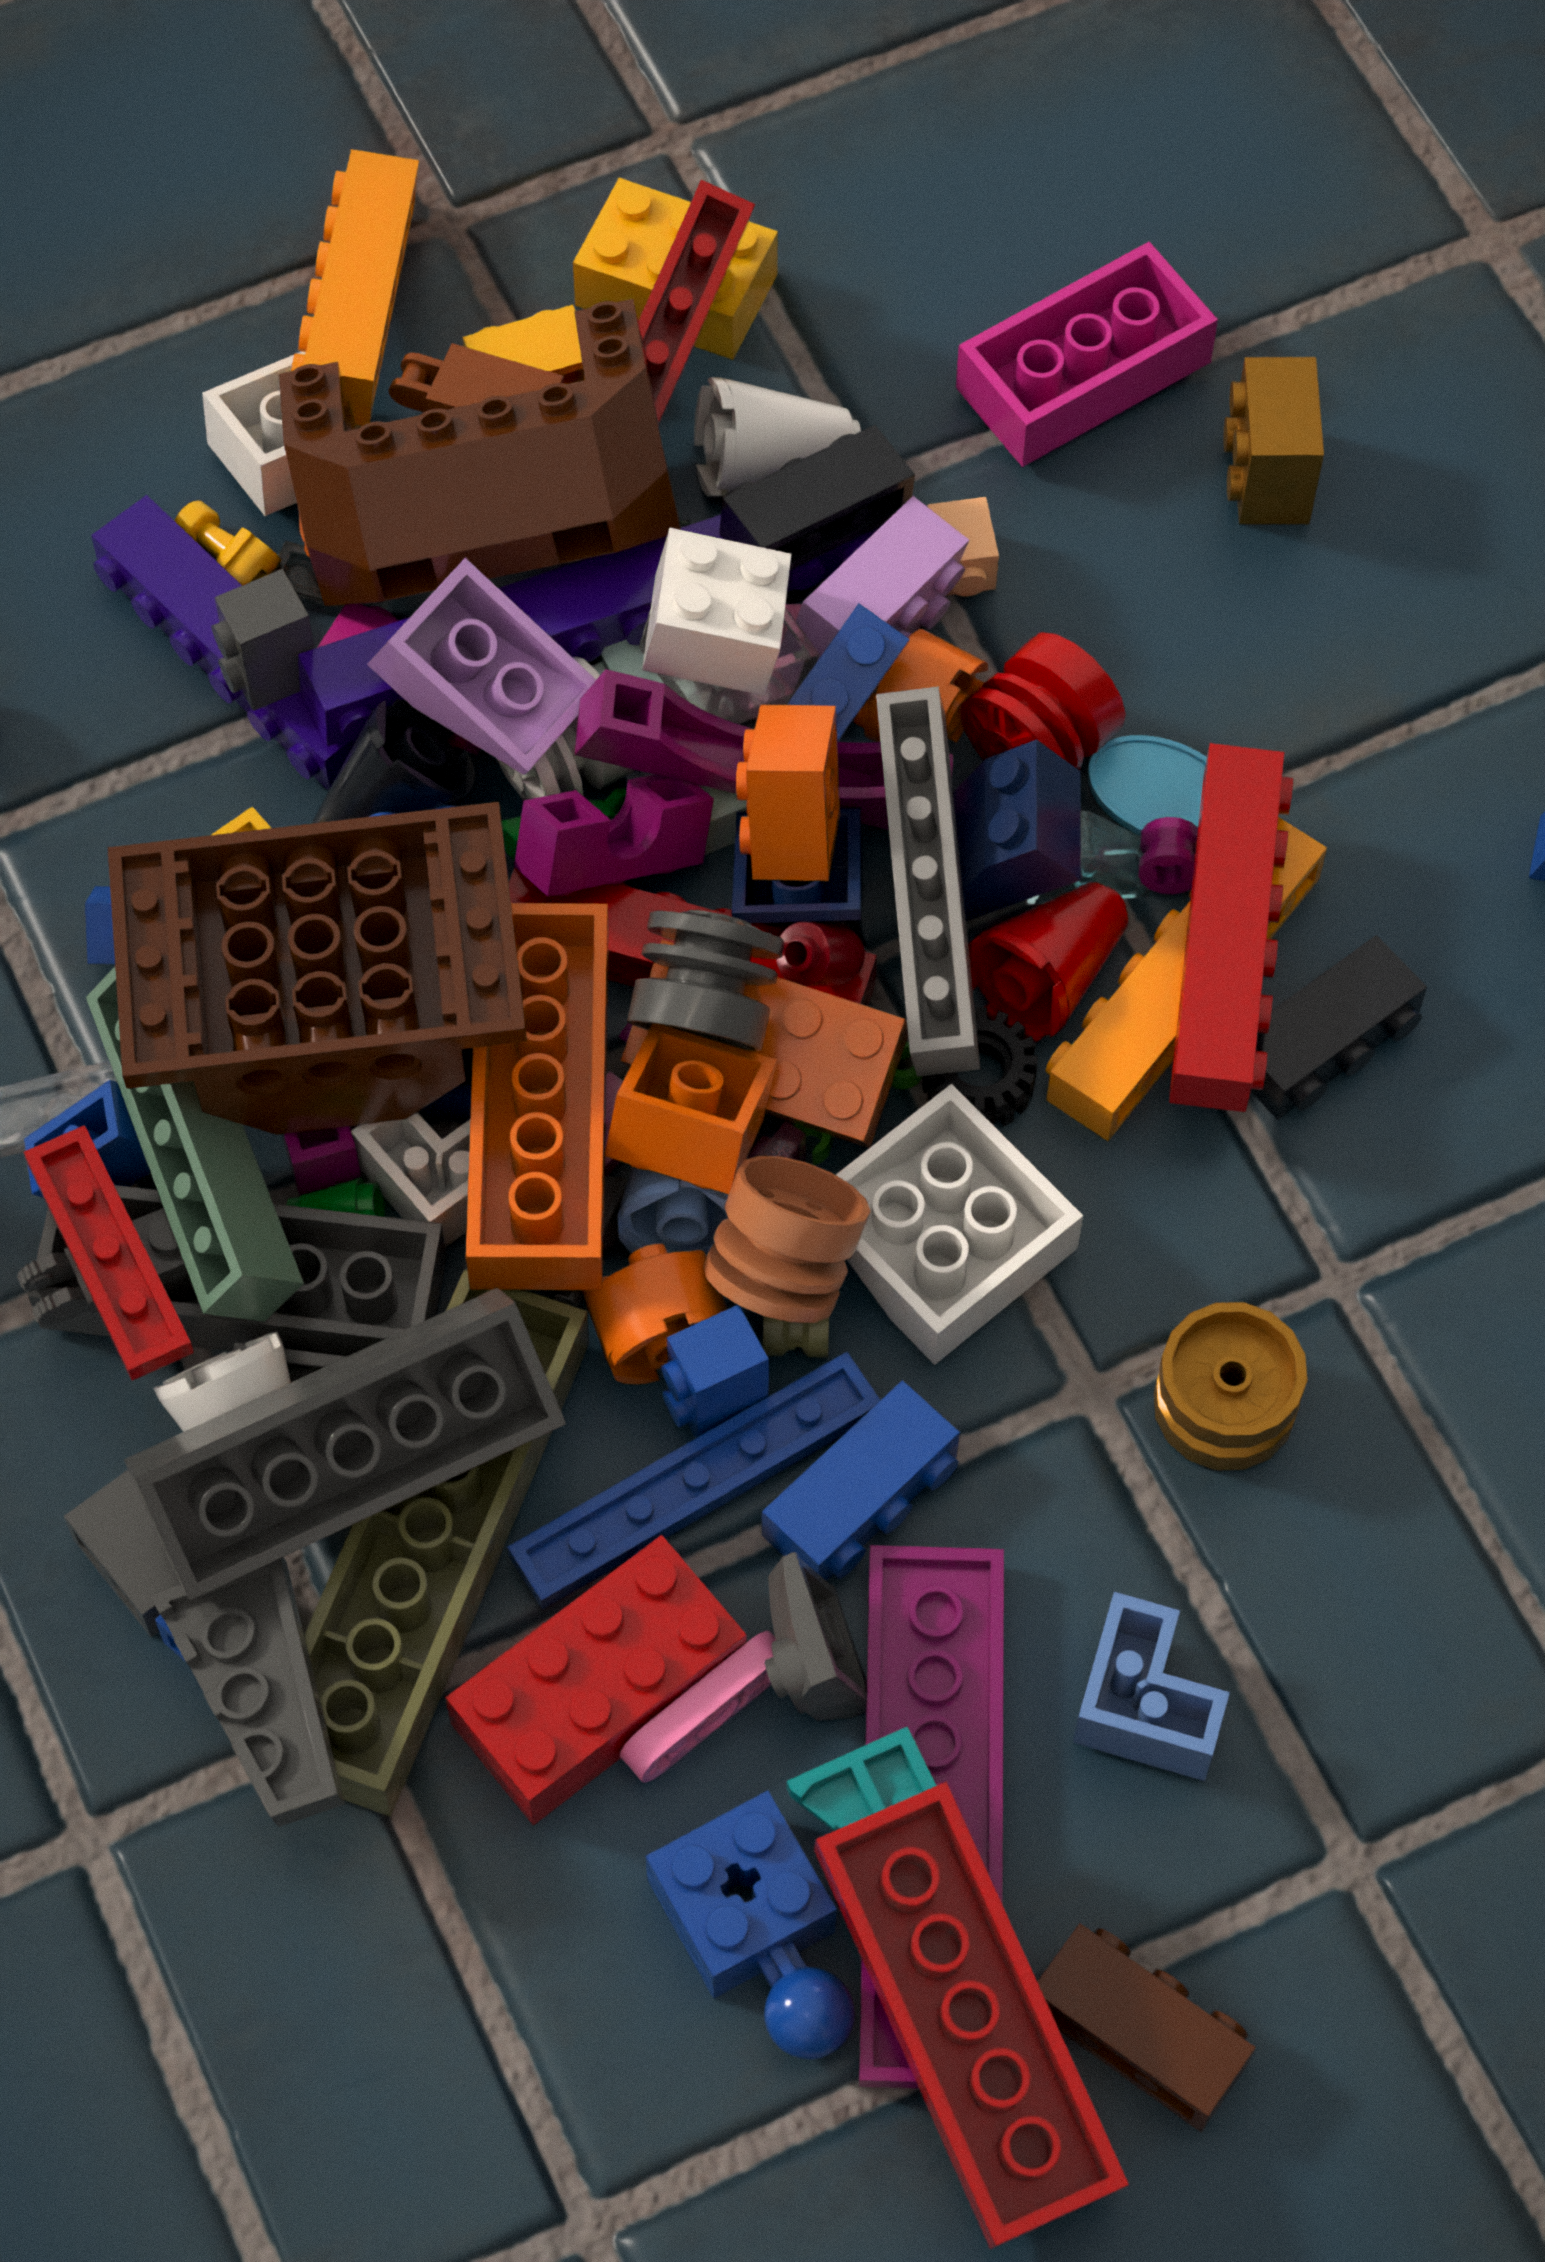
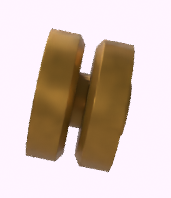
M1245 1302L1214 1303L1191 1312L1170 1333L1161 1357L1159 1374L1154 1389L1155 1419L1167 1442L1187 1460L1213 1470H1245L1269 1460L1288 1441L1307 1384L1305 1352L1293 1330L1272 1312Z

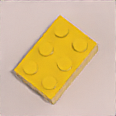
M619 178L573 261L575 306L587 309L599 302H620L633 299L639 321L691 202ZM749 222L694 347L734 360L777 277L778 231Z

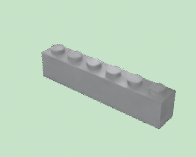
M939 686L876 694L910 1055L917 1077L979 1070L981 1068L946 717Z

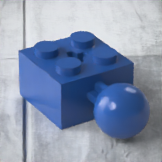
M768 1790L645 1856L647 1880L713 1999L763 1973L771 1987L764 2008L765 2024L771 2039L782 2051L796 2058L813 2060L834 2053L846 2042L851 2033L855 2017L854 2003L849 1990L834 1974L820 1968L807 1967L799 1953L835 1933L837 1909ZM736 1886L749 1887L753 1889V1899L744 1903L738 1894L728 1897L729 1889Z

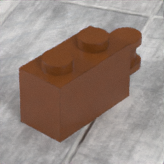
M452 343L444 360L419 353H407L401 362L403 374L401 378H396L392 381L388 392L390 397L398 404L410 409L426 412L431 409L447 410L480 403L493 396L508 397L541 390L550 384L564 383V376Z

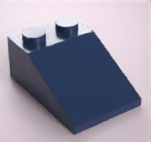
M1036 739L985 759L953 792L966 921L1081 880L1080 771Z
M840 808V819L829 881L752 880L751 855H741L739 843L740 821L742 816H747V811L736 812L732 917L749 923L861 920L863 908V858L860 808Z

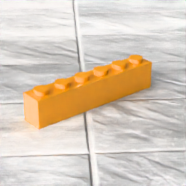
M351 149L346 172L337 170L335 172L331 205L338 207L328 206L326 212L323 240L330 241V243L320 242L318 247L315 277H321L322 280L312 278L310 282L307 314H314V317L303 315L298 351L306 353L305 355L294 354L291 371L306 364L323 365L338 361L341 371L343 402H350L355 424L363 426L370 423L415 206L419 160Z
M1278 817L1277 830L1288 831V844L1284 868L1273 867L1272 884L1283 885V897L1279 922H1268L1267 939H1272L1320 879L1327 851L1326 846ZM1190 902L1181 913L1172 909L1165 916L1154 935L1156 943L1145 956L1138 952L1129 960L1118 979V984L1121 986L1109 1000L1102 996L1092 1005L1083 1020L1082 1028L1084 1031L1073 1044L1064 1041L1053 1053L1046 1066L1045 1073L1050 1075L1046 1101L1106 1141L1111 1139L1173 1062Z

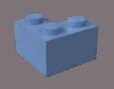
M1114 1592L1078 1716L1073 1743L1205 1781L1230 1692L1163 1673L1180 1610Z

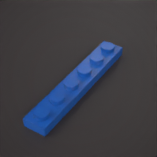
M845 1352L507 1546L508 1556L543 1610L626 1562L659 1536L669 1537L843 1436L880 1401V1398L849 1353Z

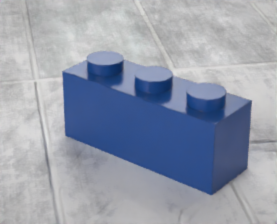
M902 1380L762 1511V1536L783 1556L796 1552L799 1558L824 1580L827 1581L833 1574L838 1579L843 1578L861 1561L866 1552L863 1546L878 1531L881 1530L884 1534H889L904 1521L913 1506L910 1501L926 1486L931 1490L937 1489L952 1475L959 1463L956 1457L960 1432Z

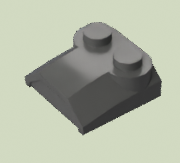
M796 1552L783 1556L768 1575L770 1610L776 1641L772 1642L773 1657L765 1660V1667L774 1691L780 1698L789 1695L800 1714L806 1712L818 1722L822 1720L849 1719L865 1713L867 1680L835 1586L833 1584L830 1585L799 1558Z

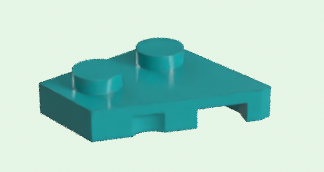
M908 1727L902 1728L786 1782V1789L790 1797L833 1831L936 1786Z

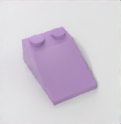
M466 558L462 560L367 664L413 708L523 775L535 765L579 715L580 698L596 681L590 673Z

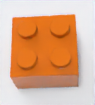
M760 705L755 729H745L743 743L744 762H738L737 799L747 800V816H742L740 821L741 855H751L752 880L829 881L840 819L836 706Z
M652 1023L617 1092L604 1156L628 1163L637 1169L651 1170L690 1182L699 1188L713 1189L729 1194L737 1170L742 1162L746 1160L763 1123L777 1059L665 1025Z

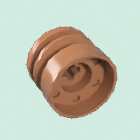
M757 1156L744 1160L737 1170L725 1203L728 1219L722 1220L717 1227L713 1237L715 1243L708 1251L703 1265L706 1279L723 1296L739 1306L765 1317L791 1323H815L829 1318L840 1295L839 1289L848 1273L844 1260L850 1259L856 1251L871 1212L866 1198L848 1182L829 1171L806 1162L779 1156Z

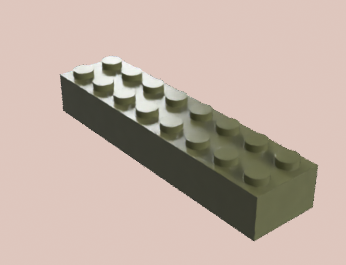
M463 1270L446 1311L491 1290H470L468 1271ZM501 1290L516 1303L559 1408L562 1410L590 1343L587 1311L526 1290ZM553 1431L352 1525L304 1634L344 1800L384 1815L392 1816Z

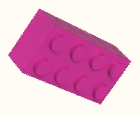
M1149 241L959 344L956 389L1021 467H1024L1211 363L1218 319Z

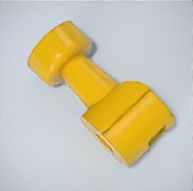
M200 500L192 501L184 506L174 520L203 549L205 548L217 559V562L241 585L271 574L281 562L280 557L247 529L242 527L235 536L221 529L218 513Z

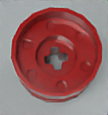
M1040 632L1027 641L1005 662L1003 673L998 672L983 683L980 690L974 692L963 702L960 716L967 737L983 760L1037 739L1079 770L1084 757L1087 758L1098 752L1123 727L1126 713L1122 697L1112 679L1092 656L1074 642L1058 634Z

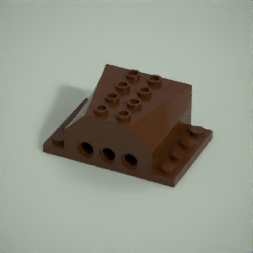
M499 802L108 847L122 1077L126 1089L194 1081L203 1113L275 1135L407 1119L465 1082L462 1049L527 1041Z

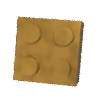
M1245 357L1241 381H1232L1230 385L1229 407L1231 417H1225L1224 451L1233 452L1234 465H1229L1227 470L1228 501H1238L1239 525L1310 524L1324 458L1316 357Z

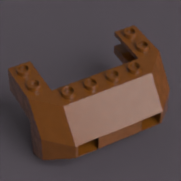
M630 299L620 302L604 301L590 308L574 311L585 376L584 381L570 384L554 383L541 390L508 397L493 396L480 403L447 410L431 409L418 416L390 422H370L355 429V420L350 402H343L341 371L338 361L323 365L306 364L293 371L280 373L279 384L284 447L306 546L324 605L382 602L434 591L464 558L470 561L488 579L620 552L665 537L668 534L669 528L681 530V523L659 430L647 358L634 300Z

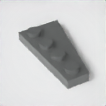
M284 1557L191 1601L181 1585L149 1595L159 1614L167 1624L174 1637V1642L185 1662L191 1668L204 1692V1697L215 1717L222 1725L235 1754L274 1823L281 1827L345 1805L294 1590Z

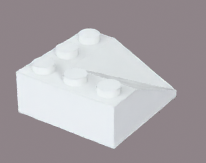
M952 1084L836 1174V1176L851 1184L866 1198L871 1211L858 1247L853 1256L847 1259V1261L891 1321L934 1365L1078 1249L1083 1215Z

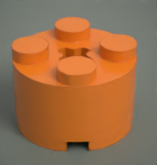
M918 629L908 636L910 639L909 643L880 682L876 693L873 692L854 719L855 724L864 728L865 737L874 742H880L876 694L939 686L946 717L947 737L957 743L964 732L960 716L962 704L983 686L984 682L975 678L976 673L988 671V663L924 629Z
M664 1244L647 1245L634 1251L628 1257L629 1266L610 1276H604L601 1290H582L601 1347L616 1381L624 1384H647L660 1381L656 1369L668 1363L667 1337L728 1309L723 1295L706 1279L703 1268L706 1259L705 1251L693 1250L668 1253Z

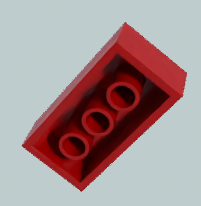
M661 1535L446 1696L450 1724L534 1826L620 1760L622 1748L640 1728L747 1643V1634L663 1535Z

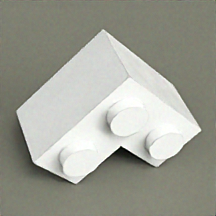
M418 1112L404 1120L362 1124L353 1129L351 1133L357 1151L360 1170L371 1182H378L383 1196L403 1219L442 1223L445 1247L467 1232L471 1119L443 1139L437 1135Z

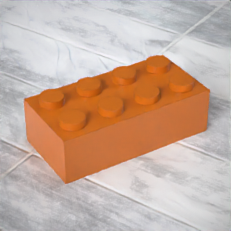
M662 940L660 943L674 945V943ZM654 963L649 978L666 979L668 968ZM777 977L776 984L762 986L745 985L744 996L758 1000L771 1009L762 1051L754 1052L777 1059L765 1114L870 1148L908 1038L906 1019ZM632 1025L620 1060L629 1068L648 1033V1030Z

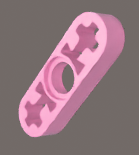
M770 1631L761 1632L750 1639L640 1728L627 1741L620 1752V1757L642 1783L650 1782L663 1774L771 1685L765 1667V1660L773 1657L772 1642L776 1640Z

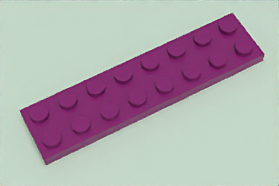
M870 1545L865 1745L908 1727L936 1786L947 1782L1002 1903L1004 1549ZM861 1958L859 2087L919 2089Z

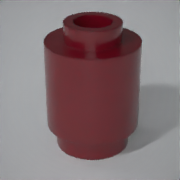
M797 922L786 928L780 936L785 944L782 958L776 959L780 973L788 981L803 986H841L852 980L863 966L865 958L863 943L854 931L844 924Z

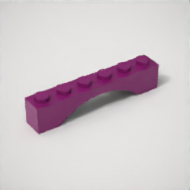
M605 669L580 698L575 756L736 794L738 762H744L743 743L745 729L753 728L732 723L702 710L680 697L664 683ZM838 742L840 808H860L861 824L889 830L881 742ZM949 754L952 777L953 754Z

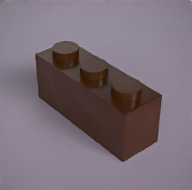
M1079 1923L1037 1981L1059 2031L1202 2133L1251 2060L1256 2047L1246 2041L1248 2033L1228 2015L1220 2011H1213L1209 2015L1188 2000L1189 1992L1186 1987L1170 1974L1159 1969H1155L1151 1974L1130 1959V1949L1112 1933L1101 1928H1097L1093 1933Z

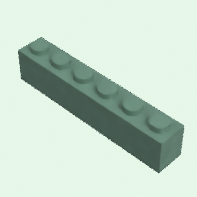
M114 967L86 996L202 1312L209 1315L265 1322L304 1282L242 1124L203 1113L194 1081L126 1089L122 1077L116 970Z

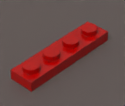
M85 1125L24 1151L27 1164L131 1381L193 1354L191 1341Z

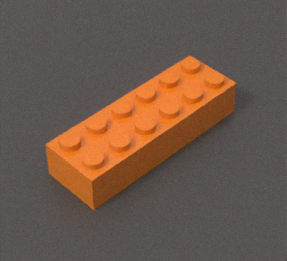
M511 903L527 1041L473 1048L466 1263L470 1290H493L495 1288L500 1290H601L603 1281L609 972L608 904Z

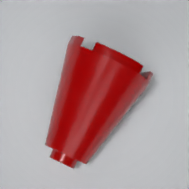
M1089 882L978 934L968 944L972 988L974 990L978 986L989 1003L983 1007L987 1008V1016L994 1021L998 1010L1009 1014L1007 1026L1011 1028L1018 1020L1025 1027L1024 1039L1032 1036L1034 1041H1039L1044 1035L1052 1037L1066 1025L1128 927L1129 919L1123 898L1110 887L1096 882Z

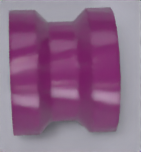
M1176 817L1158 818L1146 824L1141 831L1140 849L1143 856L1140 858L1138 871L1139 879L1144 886L1161 894L1184 893L1192 888L1198 827L1190 821Z

